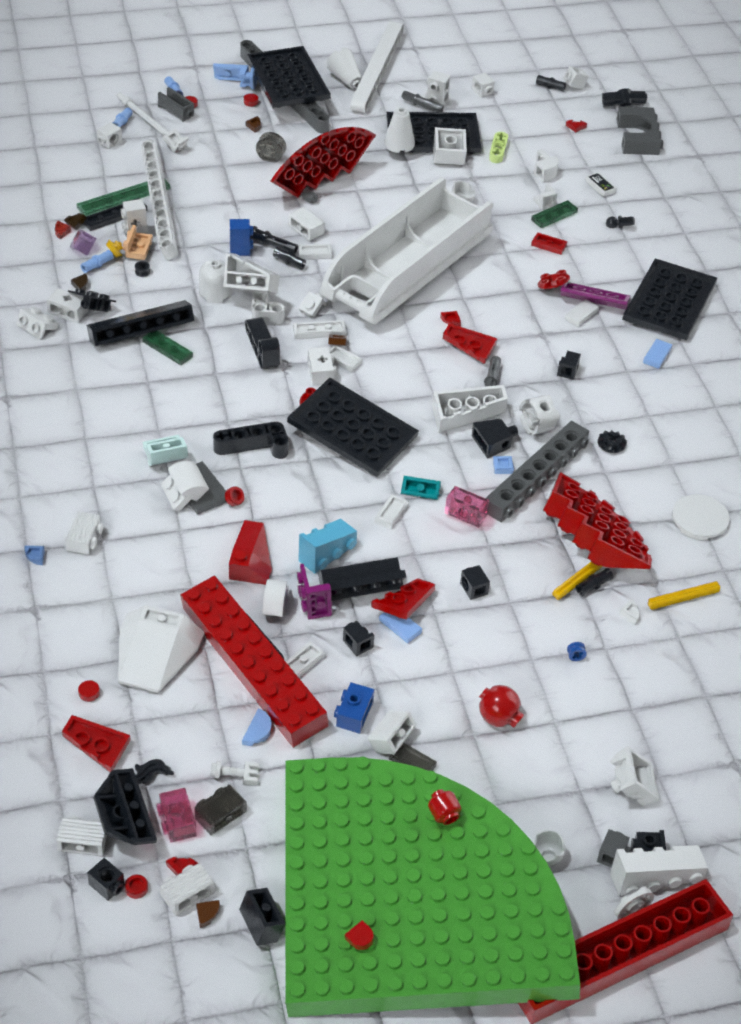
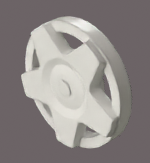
M641 887L631 895H625L621 899V903L614 910L615 916L619 920L649 906L654 899V894L647 887Z

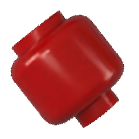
M443 789L435 791L428 802V808L437 823H443L444 825L454 823L459 819V814L462 810L455 794L452 791H444Z

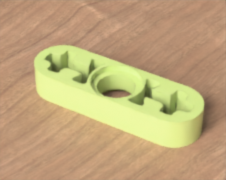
M495 133L489 155L491 162L500 163L503 161L508 142L507 133Z

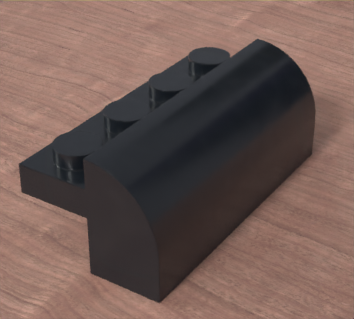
M398 557L320 570L318 577L320 585L330 584L331 601L400 589L403 586L402 580L406 578L405 570H400Z

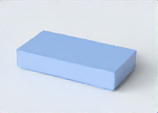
M656 339L644 357L643 363L659 369L671 351L672 344Z
M385 612L379 616V621L407 644L422 633V628L410 618L407 620L401 619Z

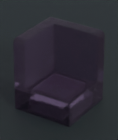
M78 230L70 248L88 255L97 238L83 230Z

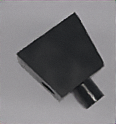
M502 419L486 420L473 423L471 436L486 458H490L510 449L512 438L518 435V429L516 425L507 427Z

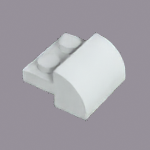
M181 461L169 467L170 475L161 483L173 510L180 512L191 499L197 502L209 490L196 463L191 461Z

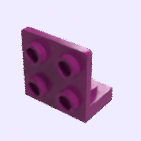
M300 564L297 580L298 584L301 585H297L299 597L303 599L301 600L302 611L307 613L308 620L332 616L330 584L309 587L304 564Z

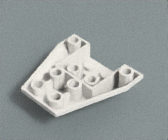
M147 605L127 613L120 627L118 683L159 693L198 651L205 635L204 631L185 614Z

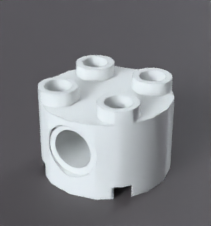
M550 395L526 399L520 404L519 411H522L523 414L520 415V421L528 434L536 435L552 431L557 421L560 420V413L555 409Z

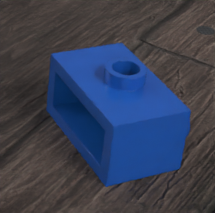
M230 219V253L239 256H250V249H253V239H250V236H253V226H250V219Z
M350 682L348 689L343 690L341 705H337L334 712L336 727L360 734L373 705L375 689Z

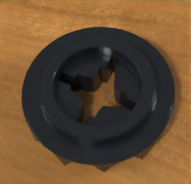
M604 431L603 434H599L597 440L599 447L609 453L621 452L627 445L625 435H620L619 431Z

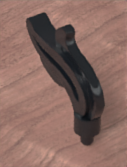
M153 759L143 765H135V770L138 772L136 774L138 784L150 782L154 775L159 772L165 775H174L171 767L165 765L161 759Z

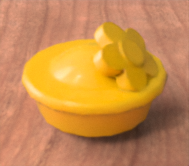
M108 239L106 246L115 257L122 256L120 252L123 249L122 243L118 241L114 243Z

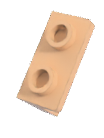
M132 225L131 230L127 232V240L123 242L126 258L145 260L153 241V235L137 233L136 225Z

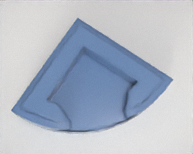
M24 546L27 559L34 564L43 565L44 546Z

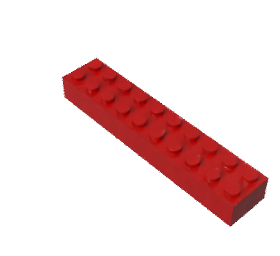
M215 575L180 594L184 611L204 631V636L260 707L269 715L271 721L293 748L329 726L326 710Z
M704 879L575 940L580 979V999L545 1000L543 1002L528 1000L527 1003L518 1004L530 1024H534L728 930L733 914L709 881Z

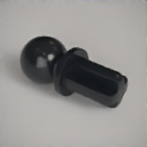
M620 215L618 219L611 216L606 219V226L609 228L635 225V218L632 216L622 217Z

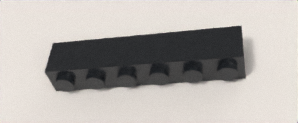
M183 300L86 326L89 341L94 346H99L195 320L192 304Z

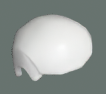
M464 181L454 182L451 193L472 202L475 197V190H471V184Z
M546 830L536 835L534 845L549 867H553L561 862L566 852L562 835L551 830Z

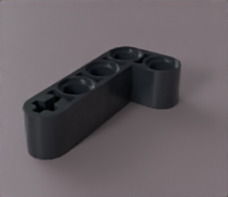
M263 317L245 320L246 333L261 369L279 366V341L277 337L271 338Z
M268 422L219 430L213 434V451L218 455L270 448L273 457L277 459H283L288 455V436L284 425L280 422Z

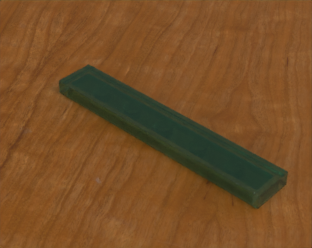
M165 179L166 190H169L170 184ZM146 181L77 203V209L85 216H89L123 204L125 201L150 196L148 182Z

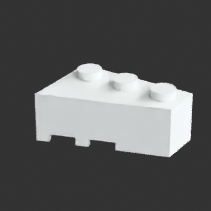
M226 252L223 287L278 293L280 275L242 256Z

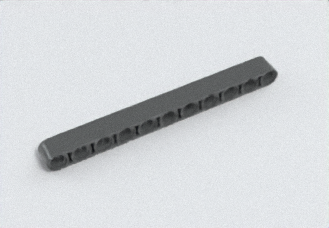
M243 40L240 43V57L250 66L247 54L262 51L252 41ZM315 101L290 105L316 132L323 134L329 131L330 116Z

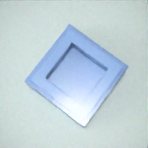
M493 456L495 474L513 473L512 456Z

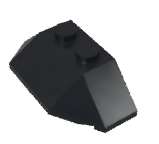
M133 768L112 770L93 797L104 834L132 845L156 843L157 838Z

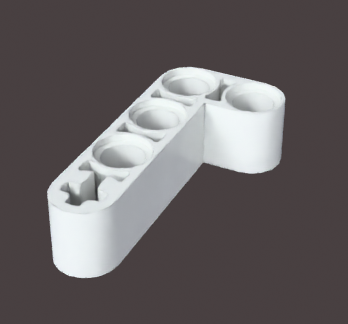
M253 290L252 319L263 317L266 325L283 324L284 305L279 302H269V292Z

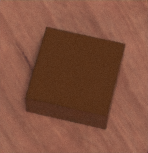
M329 334L328 344L346 346L347 336Z

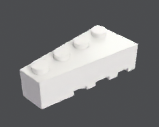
M504 385L434 391L432 409L438 433L505 413L508 397Z
M698 845L673 846L668 851H665L662 847H654L652 851L644 852L642 848H634L633 852L628 853L624 849H617L610 875L619 897L631 895L641 887H647L652 892H656L662 888H676L687 883L696 884L705 879L708 866Z

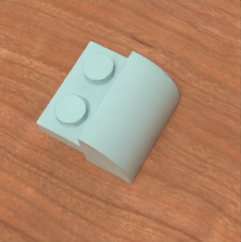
M179 435L142 442L143 449L148 457L149 466L182 460L188 457L187 445L183 437Z

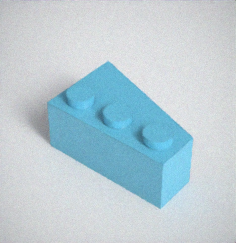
M338 519L325 524L323 529L318 530L315 528L312 529L310 534H299L298 561L314 574L317 573L319 570L326 568L335 559H339L343 553L355 547L357 544V531L342 519Z

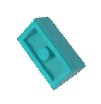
M404 475L401 494L438 500L441 481Z

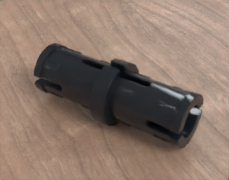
M537 76L536 84L546 86L548 89L553 88L564 92L566 82L555 80L553 77Z
M280 247L274 249L276 254L273 253V257L285 261V264H291L301 270L305 267L303 263H306V260L296 256L293 252H287Z
M605 568L596 575H590L587 580L576 585L577 593H580V596H584L593 589H599L602 584L613 579L612 571H609V568Z

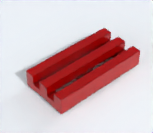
M537 232L531 246L562 255L568 241Z

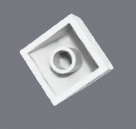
M435 127L433 163L464 165L467 153L466 129Z

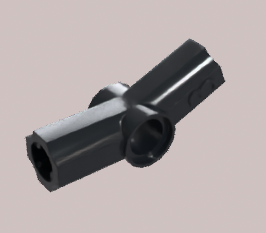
M629 88L620 89L617 92L602 93L603 107L644 105L648 99L645 91H631Z

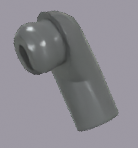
M309 186L305 187L302 192L303 200L316 203L319 199L318 195L310 191Z

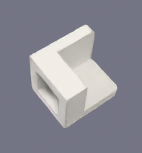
M546 184L544 193L534 196L533 200L541 210L556 206L557 193L550 184Z

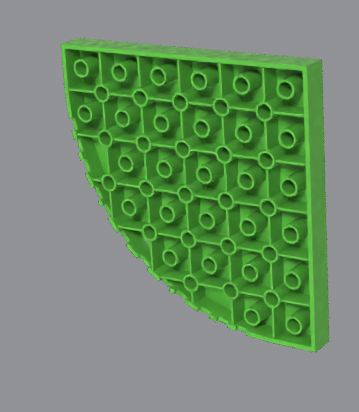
M366 757L285 761V1004L288 1017L527 1003L528 1000L543 1002L545 1000L580 999V979L575 940L570 915L560 886L548 863L531 839L511 818L494 804L468 787L434 771L403 763ZM440 789L452 791L462 808L459 819L449 825L437 823L428 808V802L432 798L431 795ZM363 920L372 929L374 941L368 949L357 950L345 940L344 935Z

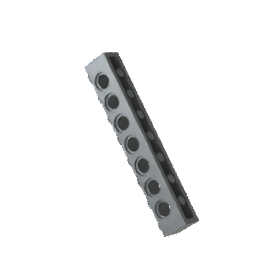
M571 420L485 498L483 512L499 522L511 517L515 509L520 508L527 498L532 497L539 487H543L550 477H554L561 467H565L571 458L576 457L578 451L588 445L589 430Z

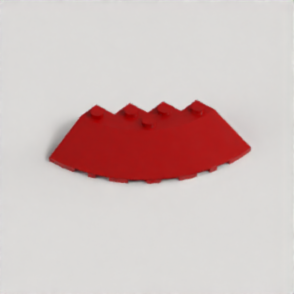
M342 127L323 133L303 145L288 158L270 181L299 198L307 185L316 190L324 177L333 182L341 169L350 174L376 134L360 127Z
M560 472L543 511L552 518L557 517L560 519L557 526L565 533L574 534L572 542L578 548L589 550L587 559L597 566L601 565L609 568L650 569L652 559L651 555L647 553L649 548L642 543L644 539L638 531L634 532L629 526L631 522L626 517L616 514L614 512L615 507L606 500L601 502L595 492L579 487L581 483Z

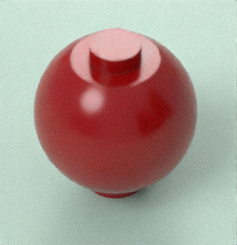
M495 685L491 689L486 687L479 696L482 699L479 703L480 714L488 724L494 727H504L509 724L514 728L524 716L520 712L521 701L518 694L508 686Z

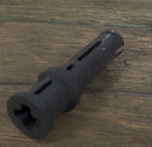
M253 226V236H250V239L259 241L262 245L269 244L296 254L298 244L273 236L269 231H262L257 226Z

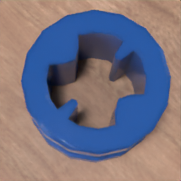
M573 642L568 645L567 652L569 653L570 660L580 661L587 656L584 643Z

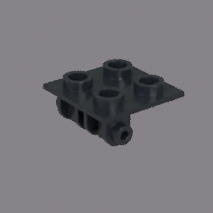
M78 288L75 291L68 290L70 293L83 296L81 306L84 309L108 312L111 310V302H116L110 299L109 295H99L98 292H86V290Z

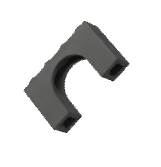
M618 106L616 118L618 128H636L645 131L643 133L623 132L621 143L623 154L659 155L660 149L663 148V140H661V131H659V122H657L658 115L655 114L654 108Z

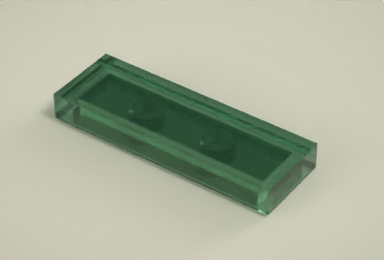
M567 200L532 215L531 221L540 228H544L577 213L578 208Z
M159 331L150 332L142 337L143 343L179 365H183L193 357V352Z

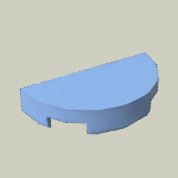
M258 708L242 739V745L253 746L254 743L266 741L270 736L272 723L265 711Z

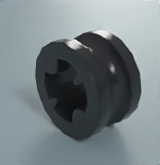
M146 261L137 262L135 264V274L139 277L148 276L150 274L149 263Z

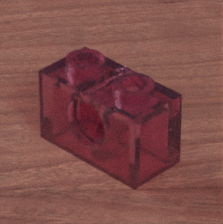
M454 486L446 497L445 514L479 528L487 516L489 500Z
M181 788L160 793L159 803H156L158 816H163L164 821L161 822L163 834H168L170 843L196 837V822L186 789Z

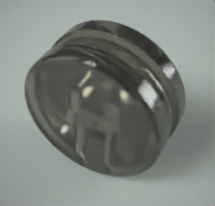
M274 132L263 133L256 143V152L264 161L278 162L286 151L285 140Z

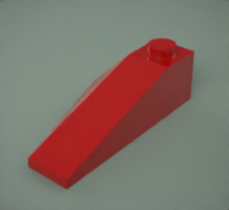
M244 520L229 560V580L266 585L267 579H270L272 567L264 523Z

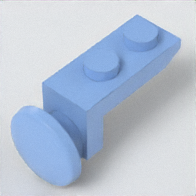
M213 64L214 78L241 81L240 87L250 86L251 90L256 88L258 79L253 67L249 72L248 65Z

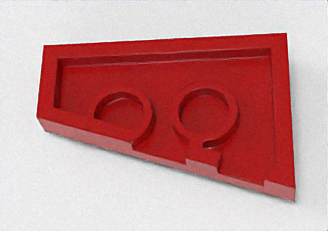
M450 323L443 332L442 338L483 364L486 363L497 344V338Z
M417 578L401 586L400 590L395 593H386L385 598L381 600L377 598L372 600L371 608L407 620L435 591V584Z
M71 715L62 730L64 738L109 772L115 768L131 741L129 734Z

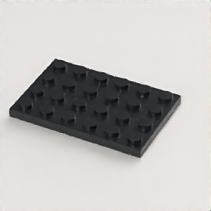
M304 46L247 54V60L251 68H254L255 75L273 108L331 99L330 91Z
M386 112L387 130L394 112ZM409 112L415 140L414 148L409 151L410 153L433 152L435 127L466 129L467 153H481L482 146L476 113Z
M655 258L625 310L622 320L687 340L718 278Z
M332 378L327 379L287 417L289 424L376 477L418 436L419 430Z

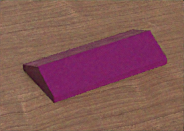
M567 282L561 287V296L583 301L586 299L592 303L624 310L627 309L630 295Z

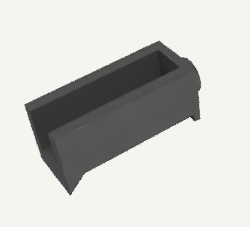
M170 87L167 88V96L162 92H158V107L163 106L181 118L182 122L194 116L193 102Z

